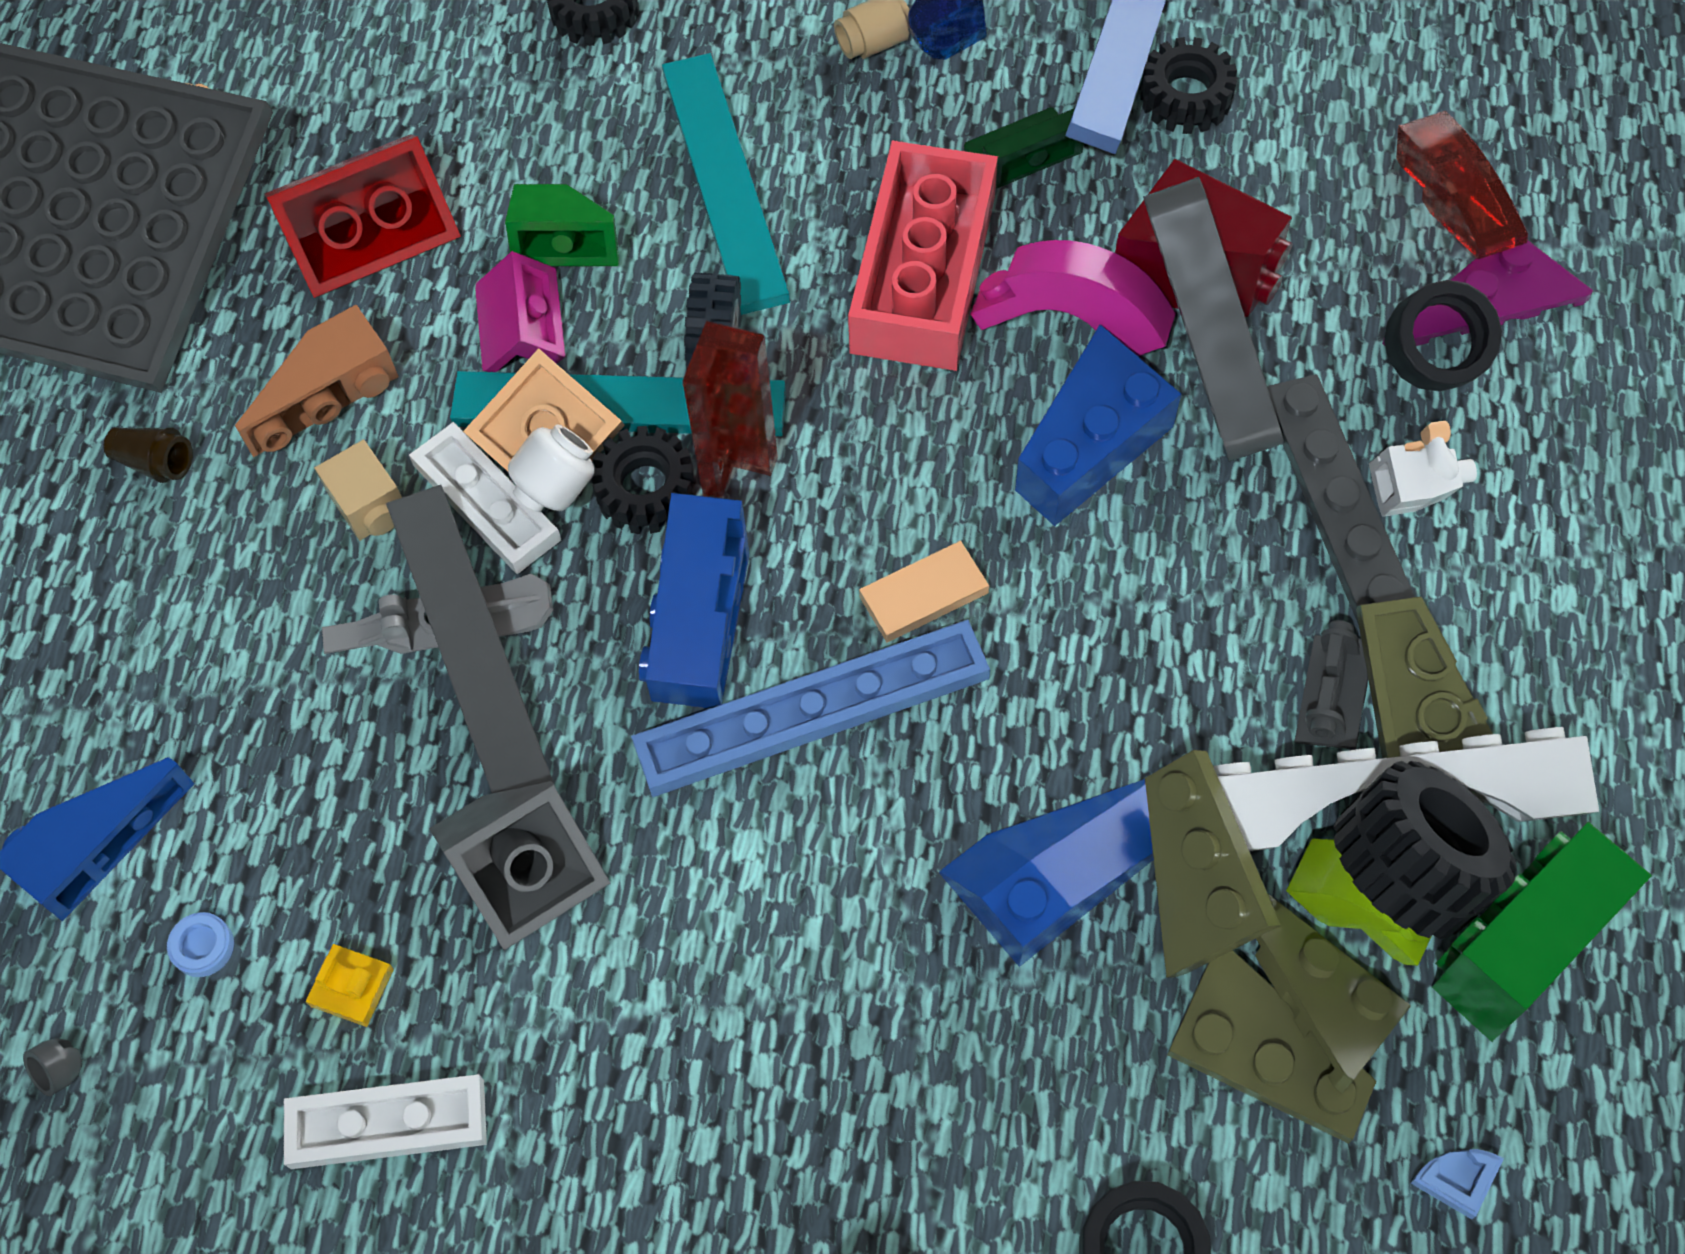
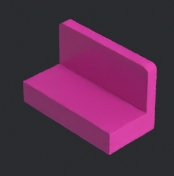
M511 251L482 277L475 286L482 370L485 372H497L516 355L529 359L538 348L556 364L565 358L556 268Z

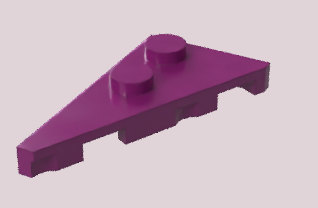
M1513 228L1451 279L1452 281L1468 283L1484 293L1497 310L1500 325H1503L1509 319L1524 320L1540 315L1541 311L1568 304H1573L1574 307L1584 305L1593 293L1590 287ZM1438 304L1429 306L1419 313L1414 321L1413 335L1416 346L1429 343L1431 338L1459 331L1461 335L1470 333V330L1460 313L1447 305Z

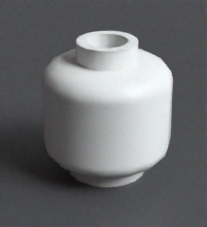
M557 424L553 429L537 428L529 435L508 464L509 476L516 485L513 490L514 496L522 504L535 512H541L544 507L557 511L567 509L595 473L593 463L589 458L593 453L592 449L582 438L562 425Z

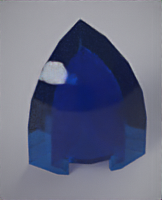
M915 0L908 12L909 29L914 41L922 51L933 59L947 60L987 37L983 0Z

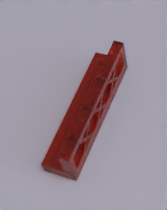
M706 321L684 376L683 387L703 496L722 498L734 467L771 476L778 455L765 335Z

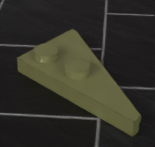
M1268 894L1281 926L1256 938L1261 947L1255 954V957L1280 998L1291 1007L1294 1021L1304 1038L1315 1035L1334 1067L1328 1078L1334 1088L1343 1094L1411 1005Z

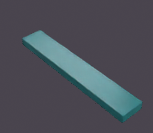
M711 53L662 64L663 76L725 275L740 277L741 315L790 303L789 291Z
M457 371L450 415L451 422H454L458 427H468L516 373ZM569 374L623 422L625 426L620 431L628 429V432H638L637 426H647L648 433H655L658 427L666 430V433L783 436L786 395L785 380Z

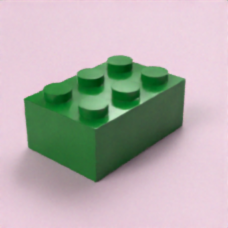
M1589 821L1572 839L1560 831L1535 857V860L1525 871L1515 877L1516 879L1512 886L1493 901V904L1451 944V947L1435 963L1445 973L1432 988L1493 1042L1533 1004L1652 875Z

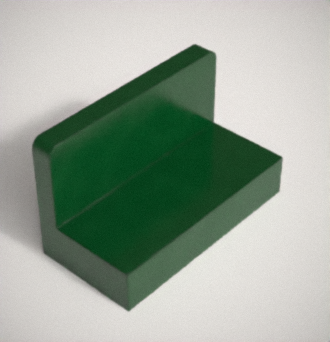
M1050 107L964 143L965 152L998 156L997 189L1083 153L1084 143L1065 136L1074 109L1058 114L1055 108Z

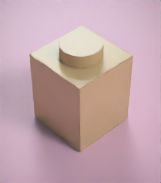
M364 439L314 467L327 494L359 541L369 535H383L394 528L386 503L402 498L396 484Z

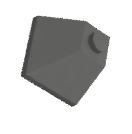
M551 781L481 796L429 828L503 950L508 949L611 884Z

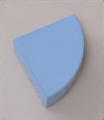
M1480 1149L1453 1151L1442 1154L1439 1158H1434L1418 1171L1411 1182L1412 1185L1468 1218L1473 1219L1477 1216L1504 1158Z

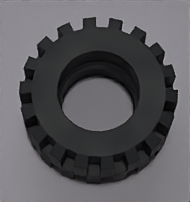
M1400 761L1394 763L1390 768L1388 767L1340 814L1341 816L1334 825L1337 833L1333 837L1335 848L1342 855L1339 858L1344 870L1352 877L1353 884L1372 902V905L1382 914L1385 913L1394 923L1402 928H1411L1417 935L1430 938L1434 935L1438 939L1449 938L1452 934L1456 935L1512 886L1516 879L1513 873L1517 871L1515 858L1511 854L1513 848L1496 818L1464 785L1454 778H1450L1444 772L1432 766L1428 768L1420 762L1409 761L1406 764Z

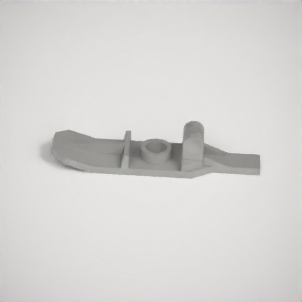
M533 574L500 584L480 587L499 637L542 628L553 612L550 584ZM385 595L379 599V613L355 622L322 627L324 654L374 645L404 654L438 648L431 625L427 623L428 617L420 597L407 600L406 597L402 599L398 595Z

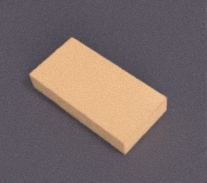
M960 540L859 589V597L886 643L988 594L989 584Z

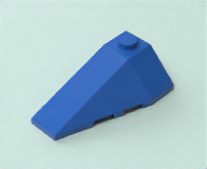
M1145 779L990 833L940 870L939 874L1020 967L1154 860Z

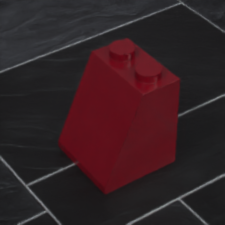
M1174 159L1148 195L1196 177L1200 178L1244 315L1249 317L1258 302L1268 305L1280 287L1283 276L1277 272L1283 266L1292 248V242L1286 240L1292 216ZM1143 200L1118 233L1115 253L1126 258L1145 272L1162 291L1171 307L1179 309Z

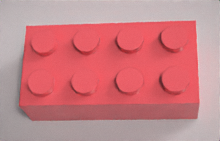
M899 141L891 142L848 314L850 354L957 371L995 199L998 156Z

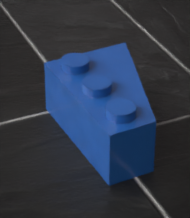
M671 493L665 542L661 553L658 593L653 595L650 608V627L653 628L650 646L643 647L639 662V680L647 683L650 698L653 702L713 708L723 703L750 555L743 504L740 500Z

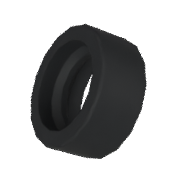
M1444 280L1425 285L1397 304L1387 321L1384 342L1389 362L1402 379L1419 389L1444 391L1463 386L1475 380L1490 368L1500 350L1502 329L1497 310L1484 293L1468 283ZM1447 305L1460 313L1468 324L1472 338L1470 354L1457 367L1448 369L1437 368L1426 361L1416 347L1413 335L1414 321L1419 313L1429 306Z
M1131 1181L1110 1189L1091 1208L1079 1236V1254H1104L1105 1236L1110 1225L1120 1215L1135 1209L1152 1210L1165 1216L1177 1228L1183 1242L1184 1254H1211L1210 1234L1200 1211L1181 1192L1159 1182Z

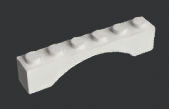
M1564 727L1525 732L1526 743L1502 745L1501 734H1491L1462 739L1463 750L1439 752L1438 741H1428L1399 746L1400 757L1376 759L1375 748H1365L1338 752L1337 764L1314 766L1312 755H1302L1275 759L1276 770L1251 773L1250 762L1213 766L1249 851L1279 847L1300 824L1329 804L1354 793L1363 792L1388 767L1390 768L1394 763L1400 761L1406 764L1409 761L1420 762L1428 768L1432 766L1444 772L1450 778H1454L1464 785L1481 802L1491 805L1517 822L1579 816L1599 812L1587 736L1565 738Z

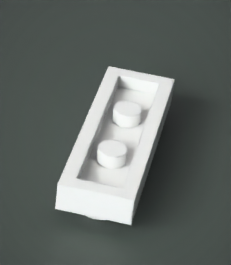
M454 422L409 454L413 466L433 487L442 485L448 503L516 574H519L561 541L559 530L542 512H535L529 509L514 496L513 490L516 486Z
M479 1074L284 1098V1165L290 1169L487 1145L484 1079Z

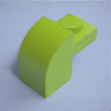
M1311 839L1286 891L1318 921L1330 927L1362 929L1393 959L1405 965L1418 966L1431 937L1427 938L1417 935L1411 928H1402L1394 923L1385 913L1382 914L1372 905V902L1353 884L1350 874L1344 870L1339 859L1342 855L1335 848L1334 839Z

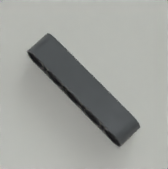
M1196 177L1143 196L1211 411L1226 449L1228 461L1231 462L1284 444L1279 422L1200 178Z

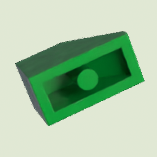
M514 184L505 219L510 252H516L549 266H619L620 259L613 214L567 184Z

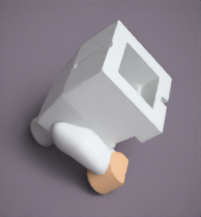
M1446 420L1431 422L1421 431L1422 441L1387 447L1379 454L1380 456H1377L1369 463L1376 499L1382 517L1416 512L1448 498L1463 487V483L1476 480L1477 469L1475 462L1472 459L1457 461L1455 449L1447 447L1446 443L1450 439L1451 430Z

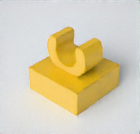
M333 944L320 967L314 985L305 1002L312 1008L367 1027L394 968L389 963Z

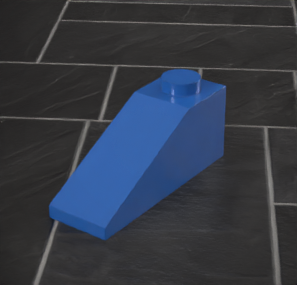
M167 757L36 814L25 826L19 827L7 837L0 850V870L63 922L195 783L175 761Z

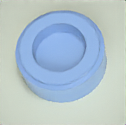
M206 912L194 913L180 920L170 932L167 941V953L170 961L181 972L192 977H205L219 971L229 961L234 948V937L228 925L218 916Z

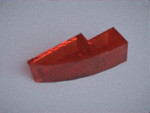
M1446 110L1398 126L1396 153L1398 163L1423 187L1422 201L1430 214L1477 259L1527 243V230L1498 174L1465 129Z

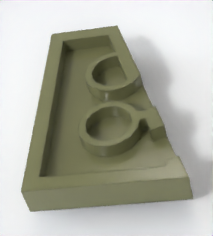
M1421 596L1364 604L1356 608L1382 758L1400 757L1399 746L1428 741H1438L1439 752L1463 750L1462 739L1493 734L1486 722L1488 719L1478 699H1474L1455 665L1457 660Z
M1192 750L1146 777L1145 785L1166 978H1172L1187 974L1281 926L1207 751Z
M1233 950L1208 963L1167 1056L1348 1144L1354 1139L1376 1084V1080L1362 1069L1343 1094L1334 1088L1328 1078L1334 1067L1315 1035L1304 1038L1294 1021L1291 1007L1280 998L1272 985Z

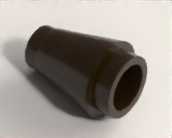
M114 427L106 434L103 448L107 458L115 460L160 483L169 482L170 479L179 480L183 478L192 464L193 448L191 442L174 428Z

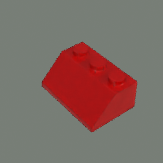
M412 134L264 193L313 298L461 237L419 138Z

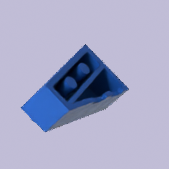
M1100 324L1019 456L1015 491L1053 526H1056L1174 427L1181 393Z

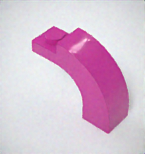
M1069 240L1040 241L1017 247L1008 271H997L981 283L980 291L970 312V315L981 330L1032 311L1056 310L1066 312L1082 319L1095 331L1101 324L1137 356L1166 346L1175 317L1174 310L1159 287L1135 264L1102 247Z

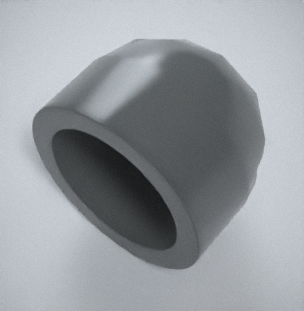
M55 1038L43 1041L25 1051L23 1062L31 1081L38 1090L46 1096H52L69 1086L79 1076L82 1067V1056L77 1048H73L70 1041Z

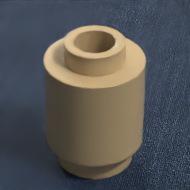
M868 0L845 10L843 17L835 20L834 30L839 46L847 58L852 59L860 55L862 59H865L908 40V28L912 27L913 19L910 9L904 0Z

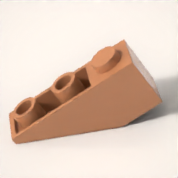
M354 305L308 330L235 424L236 429L253 457L264 451L274 452L282 449L290 442L293 435L313 424L322 425L332 421L345 406L362 397L371 398L381 394L388 387L390 381L399 377L388 349L359 307Z

